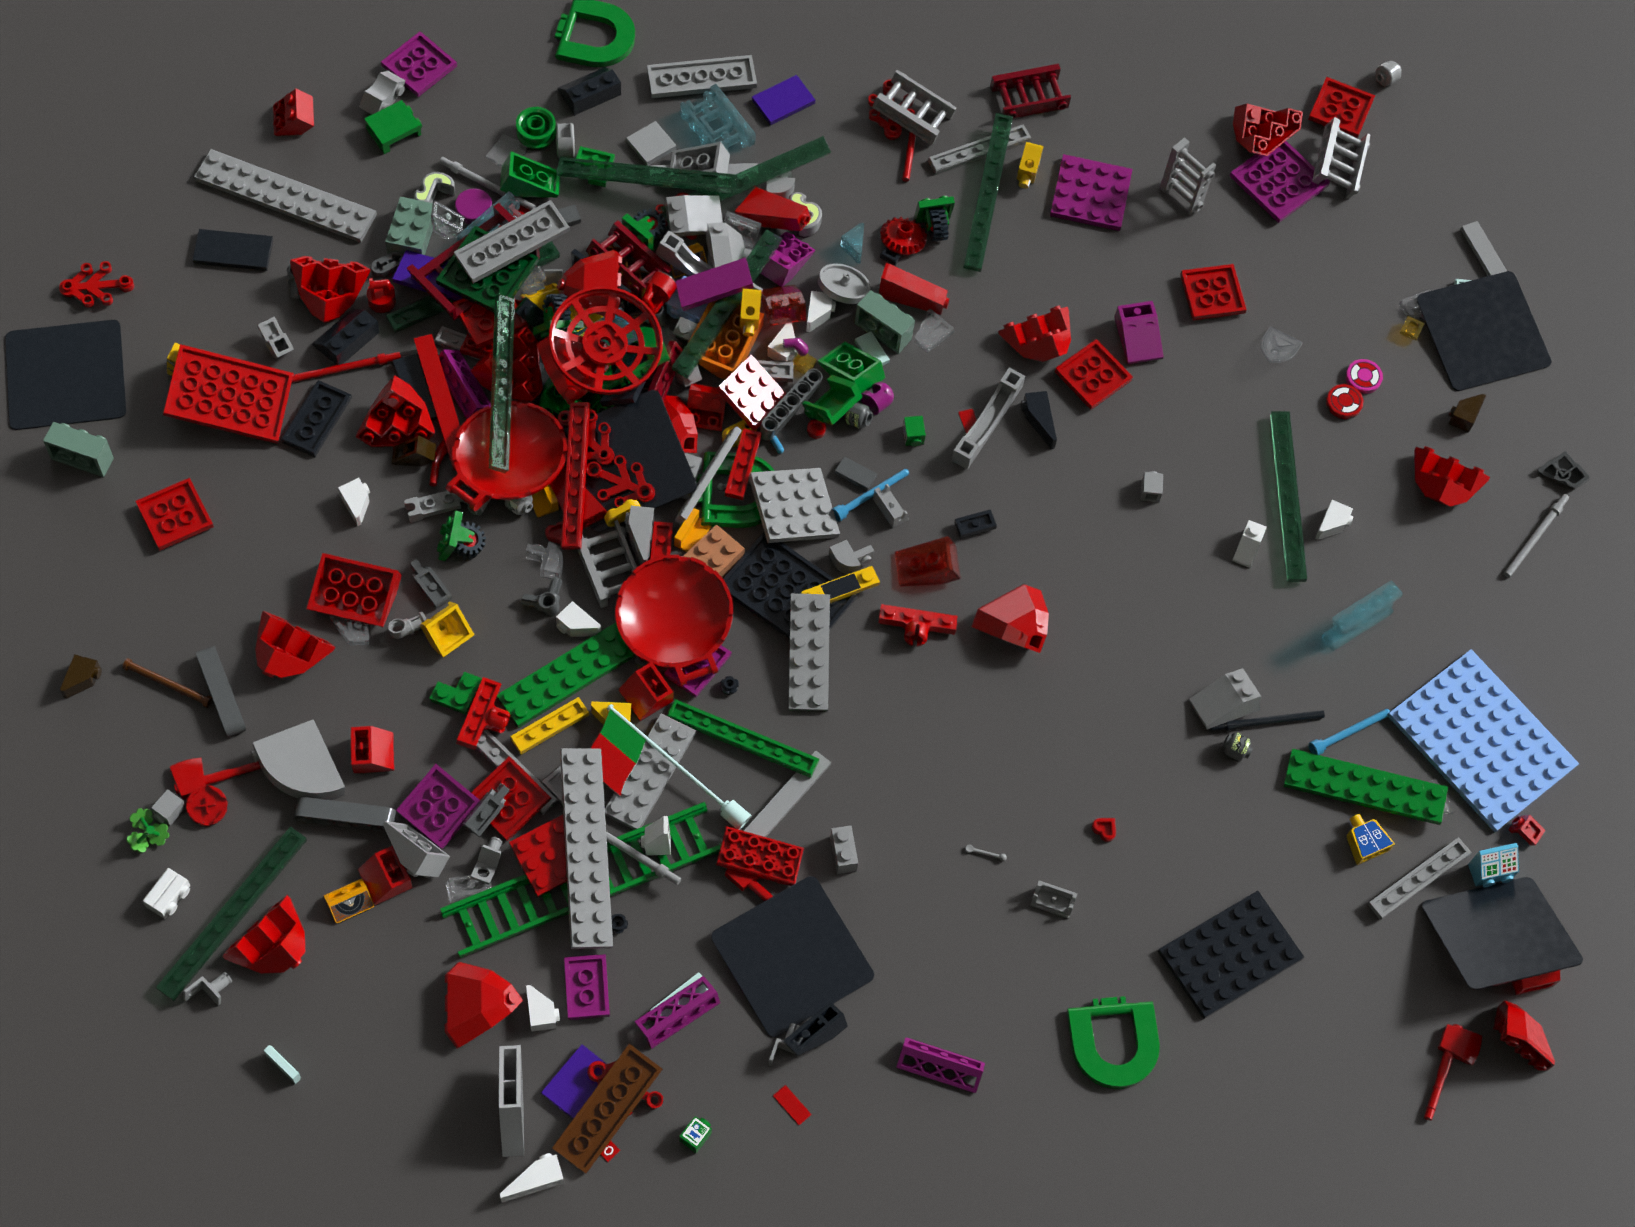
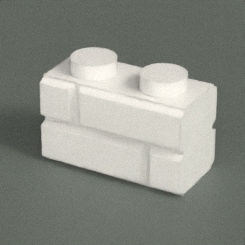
M167 868L143 899V903L146 908L166 919L168 915H172L176 911L178 901L188 895L190 884L186 878Z

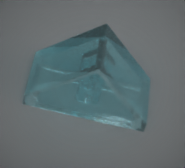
M864 223L858 224L841 236L840 246L856 263H861Z

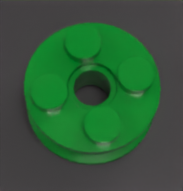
M529 107L518 115L516 119V132L518 140L524 146L532 149H543L554 141L556 121L549 110L542 107Z

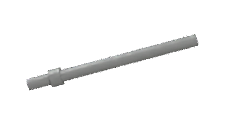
M441 157L439 163L450 168L452 172L460 173L530 211L536 208V205L521 197L501 191L500 186L467 170L462 164Z
M1563 494L1557 503L1551 506L1548 515L1504 572L1506 577L1510 578L1554 518L1560 515L1563 511V506L1569 499L1568 495Z
M606 831L607 842L655 871V874L662 879L665 877L676 885L680 883L681 878L670 872L668 867L663 864L659 865Z

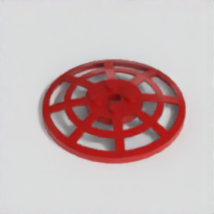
M598 286L578 291L559 306L552 318L549 329V347L556 366L569 381L589 392L612 395L631 391L643 384L652 375L661 358L663 337L658 319L644 301L626 290ZM592 295H609L607 306H595L586 310L583 309L579 300ZM616 297L631 302L643 313L636 319H633L626 312L614 308ZM572 305L578 315L571 321L567 332L556 329L561 315ZM594 313H606L604 321L595 323L588 316ZM613 314L623 318L629 324L621 328L612 322ZM647 319L650 321L655 333L656 347H644V336L639 326ZM582 320L587 327L584 335L572 334L575 326ZM633 330L637 335L639 346L628 345L627 334ZM554 336L565 339L566 352L571 361L561 365L555 351ZM607 340L609 341L610 346L603 347L601 346L600 341ZM571 341L582 344L584 353L576 358L572 352ZM626 353L637 354L635 361L630 367H627L622 361ZM643 354L655 355L649 370L641 379H638L632 372L639 365ZM589 359L597 364L596 373L585 369L581 364ZM615 364L621 371V373L614 375H604L605 366ZM576 367L584 375L595 379L594 388L577 381L567 371ZM625 376L632 383V385L621 389H602L603 381L617 380Z

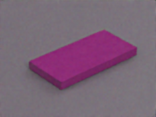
M746 258L675 281L683 311L740 293L743 289L754 288Z

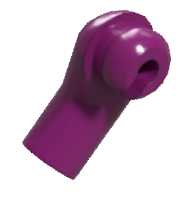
M801 338L783 339L784 348H794L800 356H805L808 353V345Z

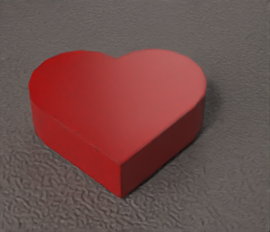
M563 521L558 522L556 525H549L545 529V536L549 541L561 545Z
M1098 818L1094 820L1092 831L1100 835L1101 839L1105 842L1113 841L1116 836L1115 818Z

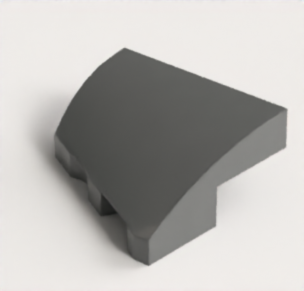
M1566 451L1537 470L1540 474L1573 489H1577L1590 479V476L1580 464H1576Z

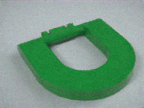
M573 0L569 14L561 15L555 33V38L560 39L555 58L590 67L615 65L624 60L634 47V23L624 10L613 4L596 0ZM577 17L606 23L616 32L613 42L603 47H594L569 41Z
M640 327L644 336V347H656L653 328ZM633 330L627 334L628 345L639 346L637 335ZM606 340V344L610 346L609 341ZM664 342L661 358L657 366L670 360ZM647 355L648 360L639 364L632 372L638 379L649 370L655 355ZM611 366L604 375H613ZM626 376L617 380L603 381L602 389L610 390L618 385L623 387L626 385V381L628 383L631 382Z
M716 452L704 453L703 473ZM728 453L715 474L730 475L736 453ZM756 456L751 472L775 471L770 464ZM698 474L697 480H699L703 474ZM712 479L697 502L702 503V526L714 527L718 525L719 527L747 528L762 523L756 500L744 506L712 505Z
M1121 996L1119 998L1120 1003H1118L1117 997L1101 998V1005H1099L1097 998L1092 999L1093 1006L1067 1008L1073 1056L1079 1069L1087 1078L1106 1088L1124 1089L1137 1085L1151 1073L1157 1063L1160 1051L1153 1001L1126 1003V997ZM1131 1014L1136 1040V1054L1126 1064H1110L1104 1061L1096 1050L1091 1017Z

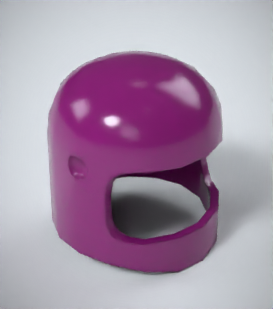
M884 382L874 383L872 385L873 393L867 390L861 393L863 396L860 399L861 402L869 406L874 415L881 413L894 400L892 389Z

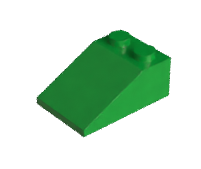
M511 151L502 165L500 190L516 197L557 198L559 196L560 171Z
M845 341L818 360V364L830 376L834 375L855 382L861 393L866 390L869 391L874 383L885 379L881 360Z

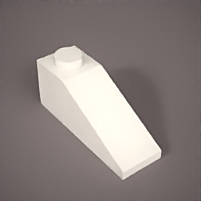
M545 1154L540 1156L539 1160L531 1164L500 1193L501 1202L503 1203L564 1184L557 1155Z

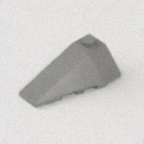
M727 223L707 224L706 243L712 268L743 258L745 247L742 235Z

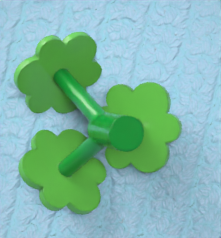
M139 808L136 810V813H132L129 817L134 828L139 827L144 830V833L139 834L132 832L126 838L131 850H137L139 853H144L146 848H148L149 842L146 841L147 837L150 838L151 844L158 846L164 845L165 839L169 838L168 826L162 823L159 825L155 823L153 826H148V823L153 821L150 809L143 810Z

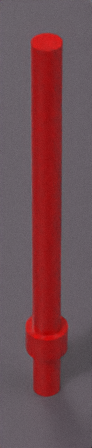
M400 352L386 355L381 353L377 354V357L294 374L292 383L375 364L384 365L389 361L401 358Z

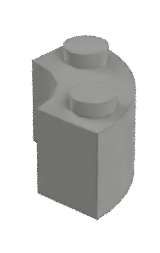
M390 71L380 72L373 85L364 91L359 107L370 114H374L392 105L398 96L403 94L406 80Z

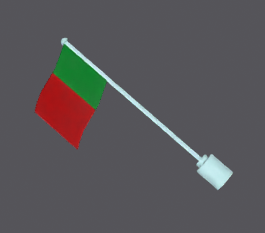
M608 705L607 710L609 713L603 729L590 749H601L603 782L621 797L624 784L637 764L644 744L647 741L721 805L720 810L722 812L720 815L739 830L745 826L751 818V814L734 800L731 802L727 800L724 803L613 708L614 705Z

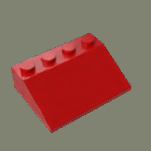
M322 553L307 610L384 627L397 595L402 575L398 570Z

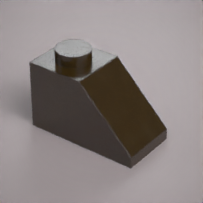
M1480 394L1460 400L1456 407L1452 406L1448 414L1451 417L1448 424L1469 433L1486 395Z
M419 435L393 447L392 464L424 466L431 463L435 458L436 444Z
M74 654L60 688L64 698L68 699L94 686L96 679L98 680L102 673L97 660Z

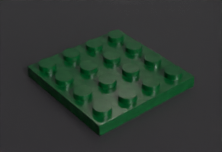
M474 226L458 249L489 232ZM528 253L473 283L454 254L437 277L436 284L501 316L539 262V257Z

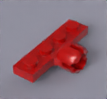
M881 604L878 623L905 628L904 640L910 646H913V639L917 640L916 647H919L927 642L928 632L955 635L958 616Z
M485 677L482 678L456 744L475 750L485 729L498 733L505 731L510 713L494 705L502 683Z

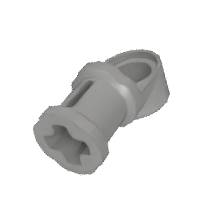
M422 611L419 612V615L410 619H393L388 624L390 635L396 639L409 634L413 635L415 631L421 629L420 624L427 619ZM400 625L403 627L401 631H393L395 626Z

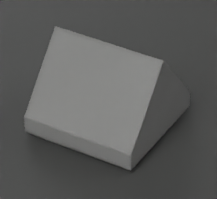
M544 269V286L551 283L558 284V281L563 277V269Z

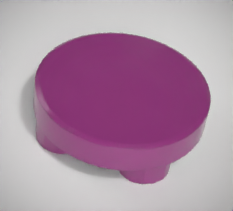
M467 189L456 198V212L466 224L483 221L492 214L491 198L483 190Z

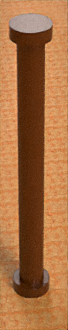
M129 658L123 663L122 668L124 670H131L202 703L206 708L212 703L213 697L209 695L206 697L133 663Z

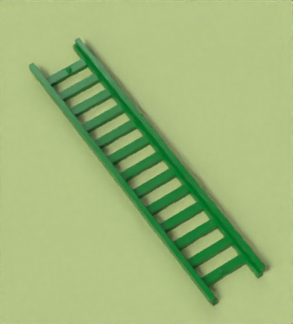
M705 802L668 816L670 836L681 860L670 864L667 855H657L661 864L669 868L670 872L720 851L721 844L710 849L707 848L694 820V817L707 813L708 810ZM686 822L700 852L690 857L675 825ZM648 825L616 838L627 845L630 844L632 848L644 855L638 840L641 839V836L645 835V827ZM607 842V853H612L625 882L614 887L609 877L610 897L659 877L655 874V871L652 872L649 867L638 861L644 876L633 880L620 849ZM524 874L440 908L443 919L458 913L460 914L472 946L458 951L459 958H462L569 914V908L565 907L557 911L548 891L541 896L549 914L538 918L525 889V886L529 885L530 882ZM566 882L560 885V888L568 904V890ZM517 890L530 920L529 923L521 926L518 925L506 897L507 893ZM495 898H498L511 930L502 934L499 933L486 903ZM477 905L492 937L482 942L479 940L467 909Z

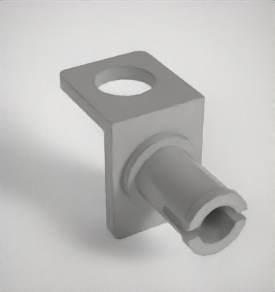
M492 837L488 846L482 845L477 863L471 874L472 879L490 884L501 856L499 849L502 846V841L499 838ZM485 869L489 872V875L481 877L478 874V870Z
M223 972L211 983L207 982L202 976L183 991V999L187 1001L203 989L219 1006L221 1004V996L218 992L231 984L232 979L229 975L226 977V972Z
M790 1023L785 1039L793 1033L795 1024ZM776 1039L769 1059V1066L772 1065L778 1048L794 1053L784 1043V1040Z

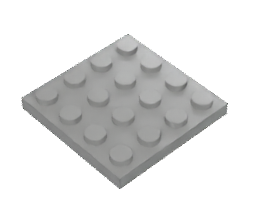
M821 468L750 473V483L768 543L837 538L840 535Z

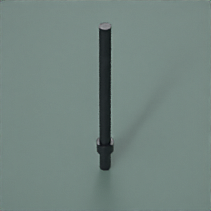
M1324 710L1232 720L1212 727L1210 730L1233 731L1235 728L1319 719L1324 718L1325 713Z

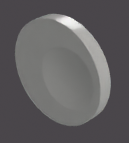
M844 264L826 265L821 269L818 276L820 289L830 298L846 304L859 303L871 288L864 274Z

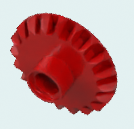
M901 216L898 219L895 217L892 220L888 219L880 231L883 244L891 251L899 254H915L925 247L927 241L925 228H921V224H916L915 220L910 221L908 217L906 219H903Z

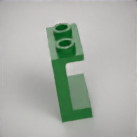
M403 100L364 118L366 130L383 154L390 152L391 144L413 133H416L418 137L422 135L420 120L413 116L411 107L409 105L406 106Z
M831 375L827 379L831 388L814 404L804 401L802 405L805 409V414L809 418L833 425L863 396L855 382Z

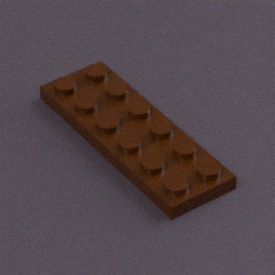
M628 1044L552 1149L586 1174L663 1069L632 1045Z

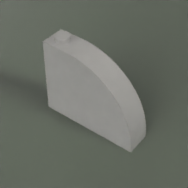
M314 719L253 742L251 755L254 762H259L268 780L282 792L295 798L309 797L325 800L345 795V786Z
M521 1045L499 1046V1116L503 1157L524 1156Z

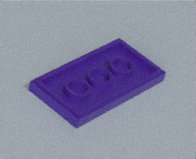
M406 250L394 274L393 283L427 292L415 279L411 278L407 267L413 264L417 269H420L434 258ZM448 262L441 265V267L444 269ZM435 270L426 276L446 298L456 301L463 299L460 295L436 284L439 274Z

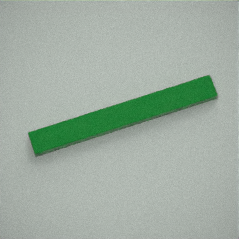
M676 699L666 715L696 731L809 778H812L819 763V758Z

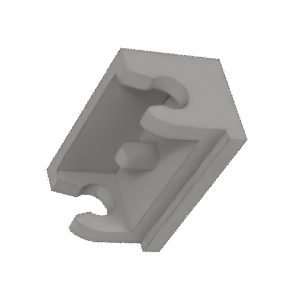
M888 484L885 485L882 491L879 487L874 489L873 500L892 528L909 520L908 513L902 509L893 496Z
M1038 881L1030 906L1069 919L1078 893Z

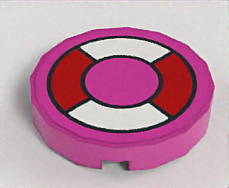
M1367 359L1355 360L1346 371L1348 385L1355 387L1360 392H1363V394L1375 392L1383 380V373L1380 367L1375 362Z

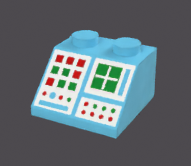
M1517 843L1481 850L1468 864L1475 886L1483 885V887H1489L1494 885L1495 882L1502 881V883H1508L1514 880V877L1519 872Z

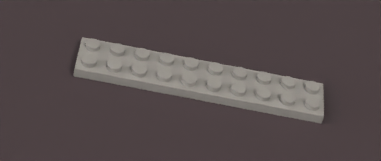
M213 149L209 151L194 176L197 182L359 243L362 242L377 215L376 210Z
M561 748L560 765L571 949L612 948L613 935L601 749Z

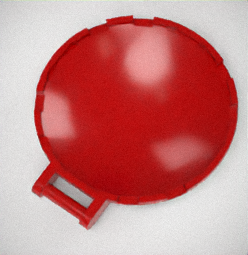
M516 401L500 402V405L486 406L471 415L462 424L455 436L456 440L454 447H452V458L457 475L447 484L446 490L456 494L469 504L472 510L477 511L490 498L501 500L520 499L533 495L547 487L559 475L567 457V438L563 427L549 411L532 403L522 404L516 403ZM464 483L476 492L478 496L472 498L459 487Z
M677 554L659 556L638 566L627 580L623 582L615 606L616 624L623 641L634 654L648 663L653 662L656 666L675 668L679 682L683 686L688 681L707 674L719 673L712 654L725 641L731 628L733 619L732 597L727 584L720 574L706 565L705 562L694 557L689 558ZM705 660L708 661L709 666L684 674L682 671L683 668Z

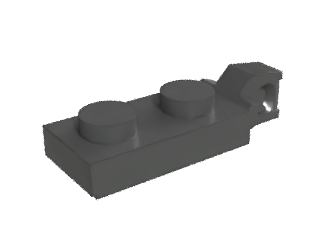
M417 559L410 563L411 569L414 572L412 574L414 581L436 609L453 599L451 593L431 567L427 565L423 567Z
M502 783L495 790L491 789L462 824L479 837L505 806L506 800L504 797L510 789Z

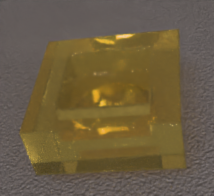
M1408 316L1400 334L1416 341L1425 323Z
M808 353L805 356L798 354L792 361L793 368L805 374L815 366L817 359Z

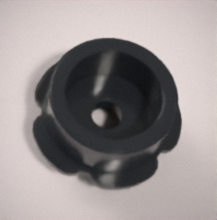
M726 676L725 679L720 681L722 692L727 695L736 693L739 681L734 679L733 676Z
M622 914L611 916L612 931H615L617 934L623 933L624 929L628 927L626 917Z

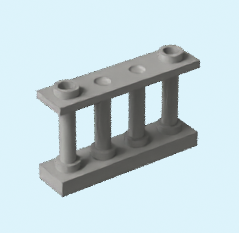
M896 70L891 80L894 85L886 96L879 93L872 108L930 145H933L940 132L936 128L944 117L951 119L957 107L909 78L906 74ZM900 88L909 93L901 106L892 101ZM914 98L924 103L916 115L907 110ZM931 107L939 113L933 122L928 124L922 120V117Z
M1334 117L1325 125L1312 182L1319 184L1322 180L1326 179L1347 188L1345 198L1349 199L1354 194L1356 195L1361 187L1359 183L1366 152L1370 147V134L1367 133L1359 140L1341 131L1339 128L1340 119ZM1336 137L1357 146L1356 153L1338 145ZM1333 150L1354 160L1353 166L1351 167L1334 159L1332 156ZM1332 165L1350 174L1349 181L1331 173L1329 166Z
M1184 137L1172 147L1160 189L1164 193L1169 189H1174L1190 203L1188 214L1191 215L1195 211L1199 212L1204 206L1203 202L1210 181L1215 175L1216 164L1212 163L1209 167L1205 168L1188 153L1187 149L1190 142ZM1185 160L1201 173L1200 176L1185 164ZM1183 171L1184 173H1186L1192 180H1194L1197 183V186H1195L1181 172ZM1180 181L1194 195L1192 196L1189 192H1187L1181 185L1178 184V182Z
M618 520L614 521V531L590 539L584 538L582 535V549H577L600 608L608 606V598L619 593L622 584L610 588L603 587V579L630 570L633 573V570L637 568L625 539L627 537L625 528L620 526ZM618 538L621 547L597 555H590L588 550L590 546ZM622 554L625 555L628 562L602 572L600 570L597 571L595 567L598 562Z

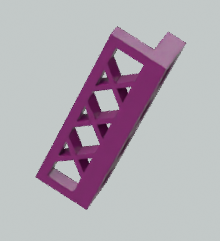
M442 350L439 354V359L448 388L466 419L486 406L492 407L459 350Z
M702 976L637 1019L635 1024L644 1034L647 1044L652 1049L720 1004L718 993L708 980ZM703 984L708 989L702 994L695 993L696 989ZM681 998H690L689 1003L686 1005H678ZM673 1009L672 1014L668 1017L661 1016L663 1010ZM648 1020L655 1021V1025L648 1030L642 1025Z
M906 1037L896 1068L976 1093L985 1063ZM904 1055L914 1057L917 1063L912 1065L902 1063ZM931 1062L936 1069L931 1072L927 1071L922 1064ZM952 1069L956 1076L952 1078L945 1077L943 1070ZM971 1075L977 1078L973 1086L965 1083L962 1077Z

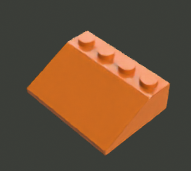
M726 298L708 303L684 350V355L716 377L725 380L748 357L763 326L764 313L760 312L758 329H754V336H744L743 328L739 327L741 304Z

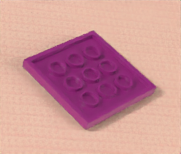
M1287 141L1268 156L1255 154L1230 173V177L1278 223L1329 187L1330 184L1327 179L1322 180L1319 184L1312 182L1315 167Z
M1063 154L1050 216L1120 231L1133 169Z

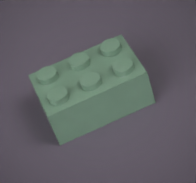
M400 197L385 241L387 254L398 251L404 256L405 251L409 250L425 255L437 219L436 204Z
M870 290L857 304L855 325L867 333L872 332L877 340L897 354L912 340L915 320L909 314L899 310L895 304H890L880 294Z
M53 422L43 440L52 460L101 477L105 476L114 459L109 444L103 436L91 435L83 429H73L65 423Z

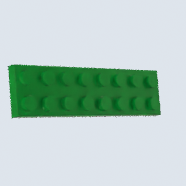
M614 623L497 695V699L503 708L509 711L511 719L520 728L635 657V654L625 644L618 631L617 624Z
M1292 749L1284 787L1436 825H1441L1448 791L1447 786L1297 749Z

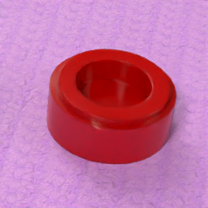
M816 419L808 423L807 433L811 438L819 439L825 435V423Z

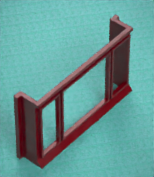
M497 203L493 206L494 216L480 225L479 228L489 232L499 224L503 226L515 218L500 203ZM467 235L420 269H417L413 264L407 267L411 278L415 279L453 320L457 319L462 312L468 311L476 303L464 298L466 302L455 308L426 276L434 270L440 275L443 270L441 265L452 258L454 252L460 247ZM540 248L530 252L540 259Z

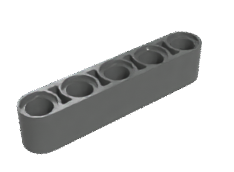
M809 369L763 419L759 432H762V439L772 440L803 406L802 403L808 401L817 391L822 380V373L819 370Z
M215 645L195 652L227 737L246 731V726Z
M299 797L297 798L293 818L304 823L386 832L383 824L385 821L394 822L396 810L383 806Z

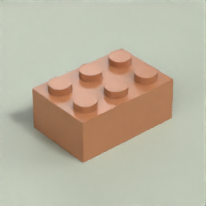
M715 525L684 556L694 557L705 562L706 565L714 571L716 570L724 578L744 555L745 548L718 525Z

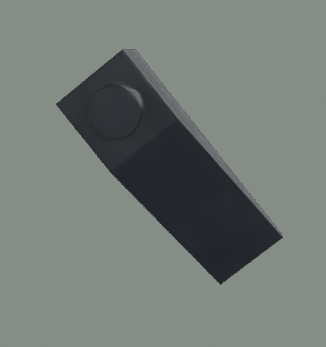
M1047 391L1025 393L1024 399L1021 400L1022 412L1025 411L1026 419L1050 449H1055L1057 437Z
M830 1001L788 1036L784 1043L798 1056L831 1041L848 1027L844 1013Z

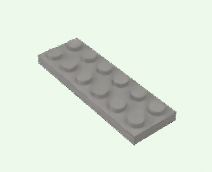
M752 55L647 65L652 98L757 88Z
M549 200L456 250L454 254L471 281L475 283L570 231V227L553 202Z
M791 593L788 710L828 711L829 594Z
M661 713L647 737L679 763L693 740L696 730ZM646 741L637 764L624 784L621 797L616 793L613 794L605 808V815L633 830L642 827L675 771L676 766Z

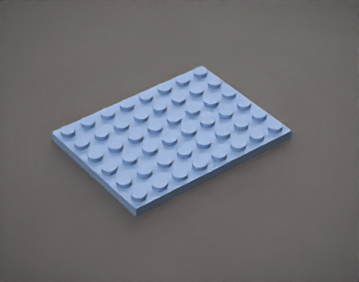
M1472 649L1393 709L1388 716L1494 832H1497L1579 765L1574 757Z

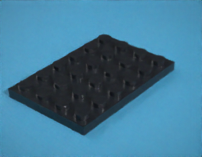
M763 532L723 580L727 584L731 597L790 639L791 593L801 594L804 590L832 581L834 578L784 543H768L765 532ZM857 594L830 603L829 631L857 599Z
M1259 891L1252 893L1158 950L1203 1019L1304 959V955Z

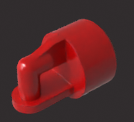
M654 272L646 283L647 289L642 297V301L656 314L664 302H668L676 291V282L664 272Z
M369 278L370 286L367 289L369 307L377 313L389 312L396 304L393 285L387 279L373 281V278Z

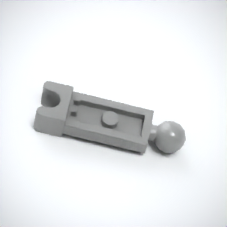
M463 490L472 498H475V493L473 490ZM444 491L420 498L406 499L404 504L406 510H413L408 512L409 522L413 523L429 516L461 509L460 502H466L456 494Z

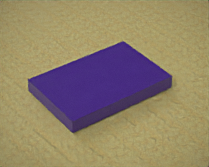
M797 75L752 96L753 103L770 126L815 104L816 101Z
M582 1044L541 1094L570 1118L574 1119L598 1086L597 1082H593L588 1077L587 1070L589 1065L595 1061L605 1062ZM596 1068L594 1070V1074L596 1076H600L602 1074V1070L600 1068Z

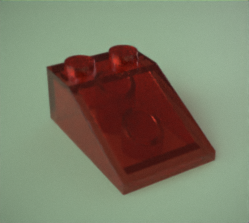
M794 284L762 290L761 301L770 326L806 321V303L802 292Z
M949 536L895 551L900 587L945 584L961 579L957 546Z

